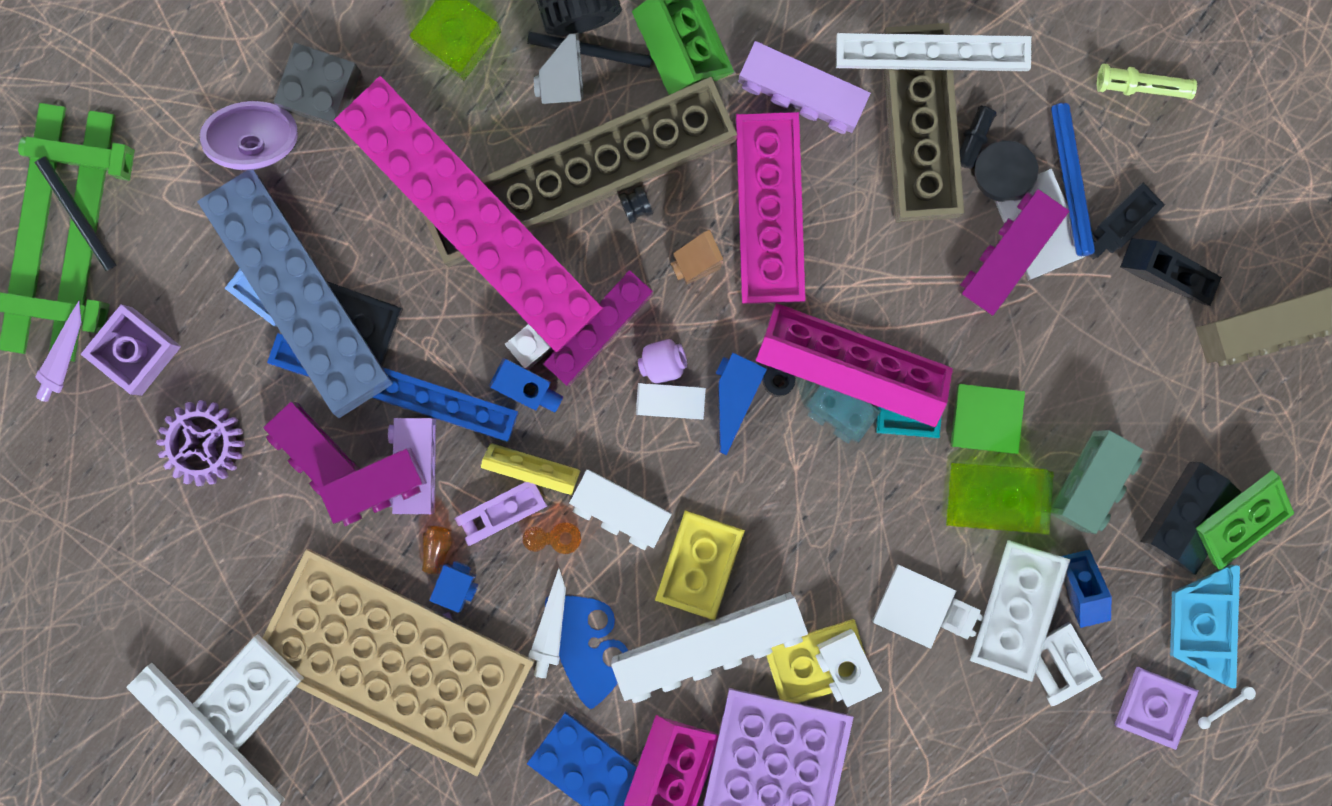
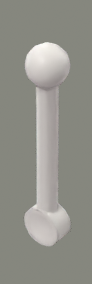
M1249 686L1244 687L1241 690V694L1208 717H1201L1198 720L1199 727L1208 729L1212 721L1245 699H1253L1256 695L1255 690Z

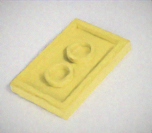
M685 510L655 601L715 621L745 530Z
M854 619L809 632L807 635L802 636L803 642L785 648L784 644H780L771 648L773 652L766 656L780 700L801 703L832 693L829 684L833 683L834 680L829 671L823 673L815 655L820 653L817 645L852 629L863 649ZM850 661L841 663L838 668V674L842 677L850 676L854 672V663Z

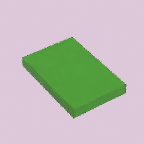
M1271 470L1196 527L1212 564L1218 570L1223 569L1294 514L1280 476Z

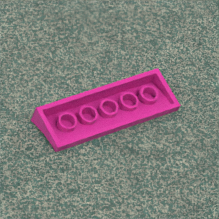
M778 303L774 306L755 360L756 362L935 428L948 402L953 371L952 367Z
M656 715L624 806H697L714 758L719 735L712 731Z

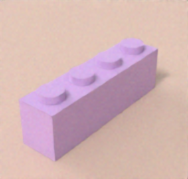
M757 41L753 44L738 80L739 83L743 84L742 88L747 92L759 95L760 92L772 97L771 101L774 104L784 108H788L789 105L800 110L799 114L813 121H817V118L829 123L828 127L842 134H845L846 131L853 132L871 94Z

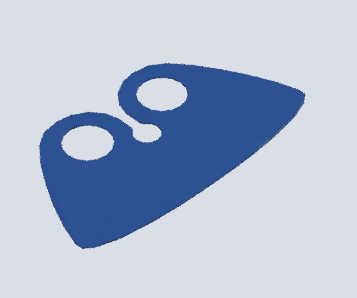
M549 596L546 597L545 607H546V604H547V601H548ZM565 596L559 657L578 697L586 707L592 709L602 702L618 684L613 668L607 666L603 661L604 651L609 647H616L624 653L628 649L622 642L614 639L601 642L597 648H591L588 644L589 639L593 637L602 638L612 631L615 623L614 613L610 606L604 602L585 597ZM594 610H602L608 617L607 625L601 630H595L588 624V616Z

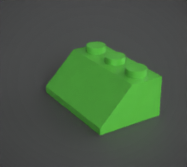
M646 0L632 10L637 26L642 33L650 55L662 78L663 85L669 95L709 77H712L715 82L734 73L702 0Z

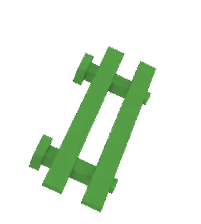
M39 103L34 138L26 136L22 137L19 141V155L30 158L8 294L0 293V312H4L0 338V350L26 354L31 318L35 317L54 320L50 352L78 301L80 304L81 325H83L82 331L98 333L107 322L110 304L87 299L86 306H84L93 251L72 219L70 221L58 300L52 301L35 298L53 191L36 166L35 161L46 156L55 171L57 163L80 166L74 200L96 232L106 170H108L109 175L117 179L130 181L135 153L134 149L125 144L113 143L112 150L110 149L115 121L114 114L89 111L83 145L61 142L66 108ZM80 330L70 359L75 362Z

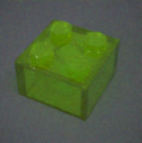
M435 0L409 37L415 46L465 81L499 36L501 29L498 22L468 0Z

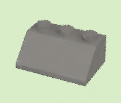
M579 33L569 34L541 67L539 75L534 77L535 97H541L542 104L581 101L584 97Z

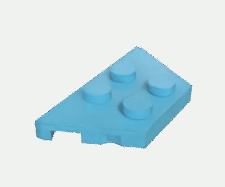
M1229 565L1172 591L1170 655L1230 688H1236L1239 565Z

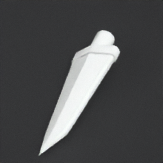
M559 568L532 649L529 652V658L537 660L534 676L539 678H546L549 664L558 665L560 659L559 650L566 587Z

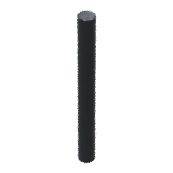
M529 31L527 44L557 49L566 38ZM579 41L581 55L646 68L651 66V55Z
M44 156L35 161L36 166L104 270L108 271L117 266L47 157Z

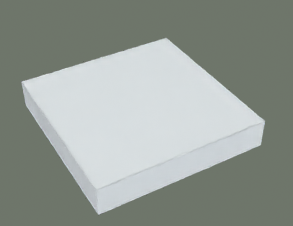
M897 564L872 622L931 649L956 590Z

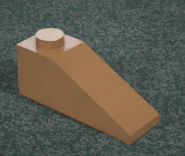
M708 230L674 252L673 257L675 261L670 264L677 280L683 278L687 285L720 270L723 257L711 231Z

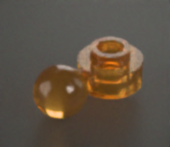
M562 522L556 524L550 532H545L540 527H530L524 532L522 541L525 548L532 552H538L546 545H551L558 553L570 554L579 547L581 533L575 525ZM564 532H568L571 535V541L568 544L560 542V535Z

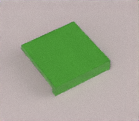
M957 384L950 447L1019 454L1025 391Z

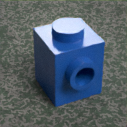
M453 561L452 565L449 563L443 565L429 601L459 613L463 610L466 600L472 602L479 585L474 583L476 574L470 572V566L458 561Z

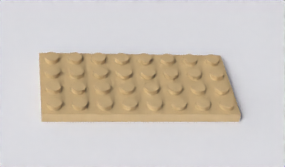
M310 549L305 550L263 636V639L304 677L296 687L475 776L479 775L535 661Z

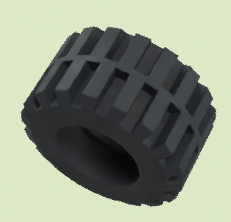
M536 0L545 32L556 36H568L571 33H583L599 28L611 22L622 12L619 0Z

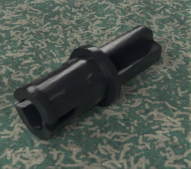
M982 105L978 106L970 128L964 132L965 139L959 151L961 167L972 168L982 145L988 142L986 136L997 115L995 110Z

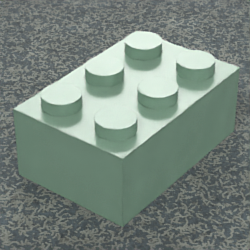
M1110 430L1094 431L1048 513L1082 532L1097 534L1098 530H1104L1111 518V514L1108 512L1113 503H1118L1126 492L1127 487L1124 484L1130 474L1134 475L1142 463L1143 459L1140 455L1144 449Z

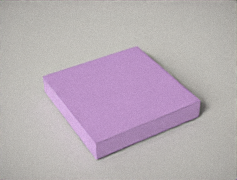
M1136 667L1114 725L1176 750L1198 690Z

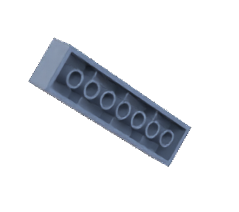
M246 170L197 201L335 416L341 418L393 384L254 170Z

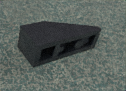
M1131 238L1120 268L1145 281L1206 306H1211L1222 278L1155 240Z

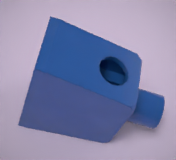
M505 358L501 360L489 384L490 388L535 411L540 405L555 413L563 399L562 395L548 388L551 382ZM527 383L536 387L534 394L531 396L523 392L524 386Z

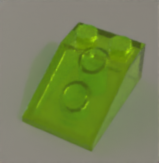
M951 463L946 526L1049 535L1054 472L1040 468Z

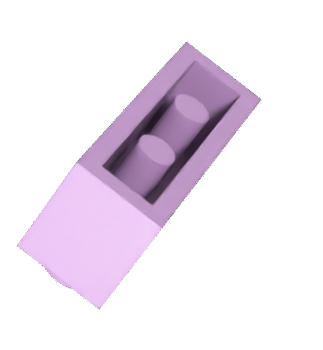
M394 418V425H389L388 441L389 444H393V454L406 448H411L427 483L419 487L421 493L403 500L402 495L391 499L392 506L390 507H392V514L435 513L436 419Z

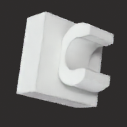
M953 598L941 627L965 639H968L969 636L974 637L977 632L972 629L976 620H983V616L980 614L981 610Z

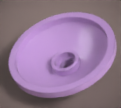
M260 101L240 102L226 106L212 114L205 121L200 131L201 146L207 157L219 165L236 170H255L278 162L293 149L298 137L296 122L288 111L279 108L277 105Z

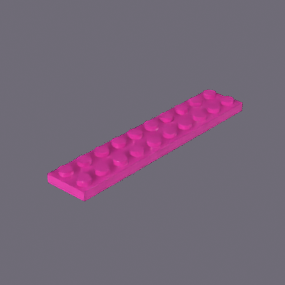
M381 76L334 119L347 135L556 353L603 310L598 302Z

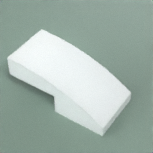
M638 383L636 415L704 419L706 388Z

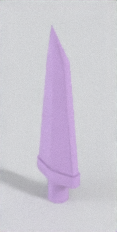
M79 301L35 377L41 383L36 398L41 401H49L52 391L60 393L63 388L65 375L82 323Z

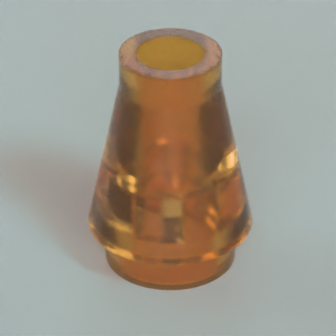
M430 525L427 526L426 532L422 533L423 572L440 574L441 567L454 540L451 537L452 530Z

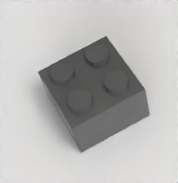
M294 42L274 103L279 108L285 109L290 113L341 130V127L334 119L350 105L361 70L351 61Z

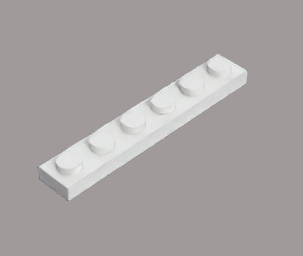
M837 33L836 68L1029 71L1031 69V36Z
M153 663L146 666L126 687L241 806H279L285 800Z

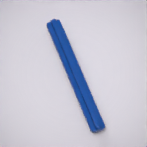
M1059 103L1051 107L1067 206L1070 211L1069 217L1075 252L1077 256L1084 257L1094 254L1095 247L1070 105L1068 103Z

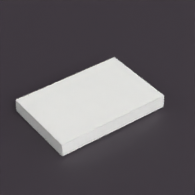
M1052 169L1038 174L1037 182L1030 193L1033 195L1039 189L1068 209ZM1021 200L995 201L1004 223L1008 218L1014 221L1021 212L1017 208ZM1069 213L1026 270L1025 274L1028 281L1084 258L1083 256L1076 255Z

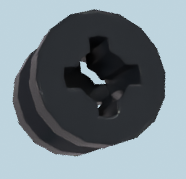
M641 185L635 187L634 192L630 194L621 193L618 195L630 224L636 222L637 218L642 215L647 217L653 215L652 208Z

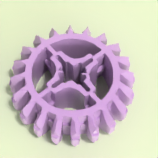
M199 400L196 407L192 402L185 403V411L180 407L174 409L176 418L166 416L165 421L170 425L169 428L160 427L159 432L165 434L166 438L157 440L156 443L159 446H165L166 451H161L158 453L159 458H169L164 464V468L171 469L176 467L172 476L180 478L184 474L183 483L191 484L195 480L196 486H203L205 479L210 485L216 484V475L221 479L228 477L225 468L231 471L236 470L237 466L231 461L232 458L242 459L243 457L241 453L235 452L236 447L245 446L244 441H236V436L243 434V430L232 428L237 424L238 419L232 417L226 420L229 410L223 408L218 412V403L212 402L207 408L206 401ZM205 417L212 420L217 426L203 431L199 426H195L192 420ZM181 431H183L186 437V442L181 449H179V436ZM223 437V451L218 459L219 454L216 451V443ZM198 438H206V441L202 444L204 449H195L196 445L200 443ZM198 455L203 461H207L210 467L203 470L196 469L185 460Z

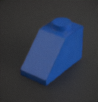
M1090 549L1061 556L1070 559L1064 582L1070 606L1080 628L1111 621L1112 596Z

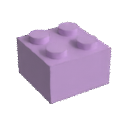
M121 304L81 355L129 394L142 396L181 346L133 307Z

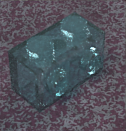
M821 385L818 386L804 406L810 411L807 414L809 418L821 426L826 422L834 427L836 430L833 434L847 444L851 440L859 443L881 412L865 401Z

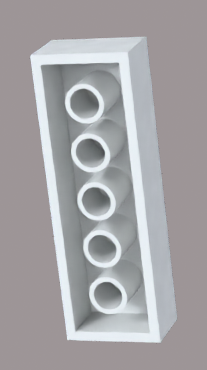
M789 592L717 618L715 621L706 622L613 656L611 666L624 701L632 699L633 703H637L650 698L651 691L662 688L663 692H667L680 687L681 680L693 677L694 681L712 675L711 669L722 665L724 670L742 664L741 659L753 655L757 659L769 655L773 652L771 648L784 644L785 648L797 645L803 642L802 636L807 635L808 632L796 599Z

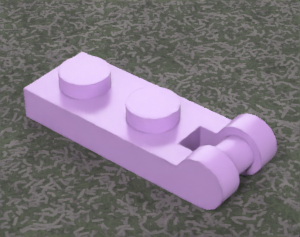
M524 482L454 519L458 527L462 525L467 535L465 540L468 546H471L547 507V504L536 484ZM481 516L486 527L478 531L473 519Z

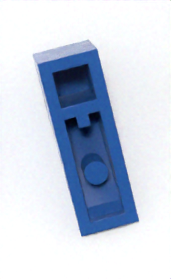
M732 353L729 359L723 357L716 371V374L721 376L718 382L720 453L727 455L767 370L735 353Z

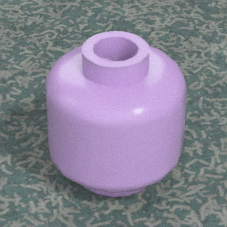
M665 339L646 345L643 348L642 358L638 359V366L643 377L648 376L651 382L660 384L680 378L683 374V369L687 368V359L681 344H676L671 339Z

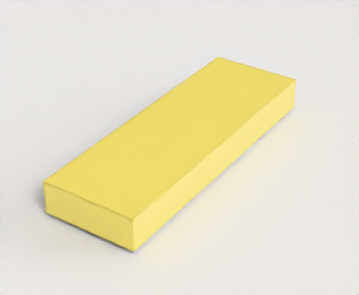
M490 443L481 464L483 469L569 495L573 494L580 474L579 469Z

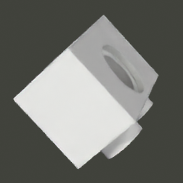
M852 629L817 645L820 653L815 655L823 673L829 671L834 680L829 686L837 702L843 699L845 705L849 707L882 691ZM845 661L854 663V672L848 677H842L838 674L840 664Z

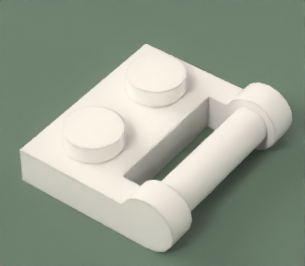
M1068 622L1047 634L1043 650H1048L1067 685L1059 689L1041 656L1036 674L1048 693L1046 696L1051 706H1055L1102 680V677L1071 623Z

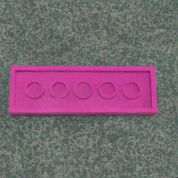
M799 112L736 114L742 304L805 302Z

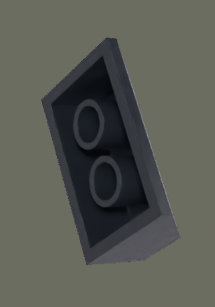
M1189 462L1140 542L1191 574L1196 575L1208 556L1196 527L1242 492L1229 479L1202 462Z

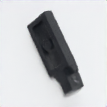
M1144 182L1136 187L1092 233L1096 238L1094 241L1095 252L1089 256L1093 260L1098 258L1106 249L1112 254L1117 249L1122 248L1165 206Z

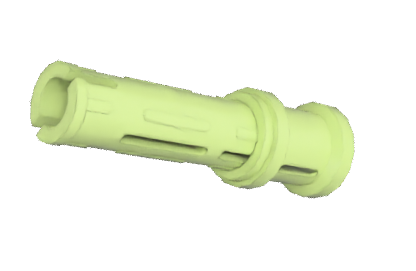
M1102 64L1098 72L1096 86L1098 92H1104L1107 89L1122 91L1124 95L1129 96L1135 92L1192 100L1196 93L1197 81L1195 79L1190 80L1139 73L1135 67H1128L1125 70L1110 68L1109 64Z

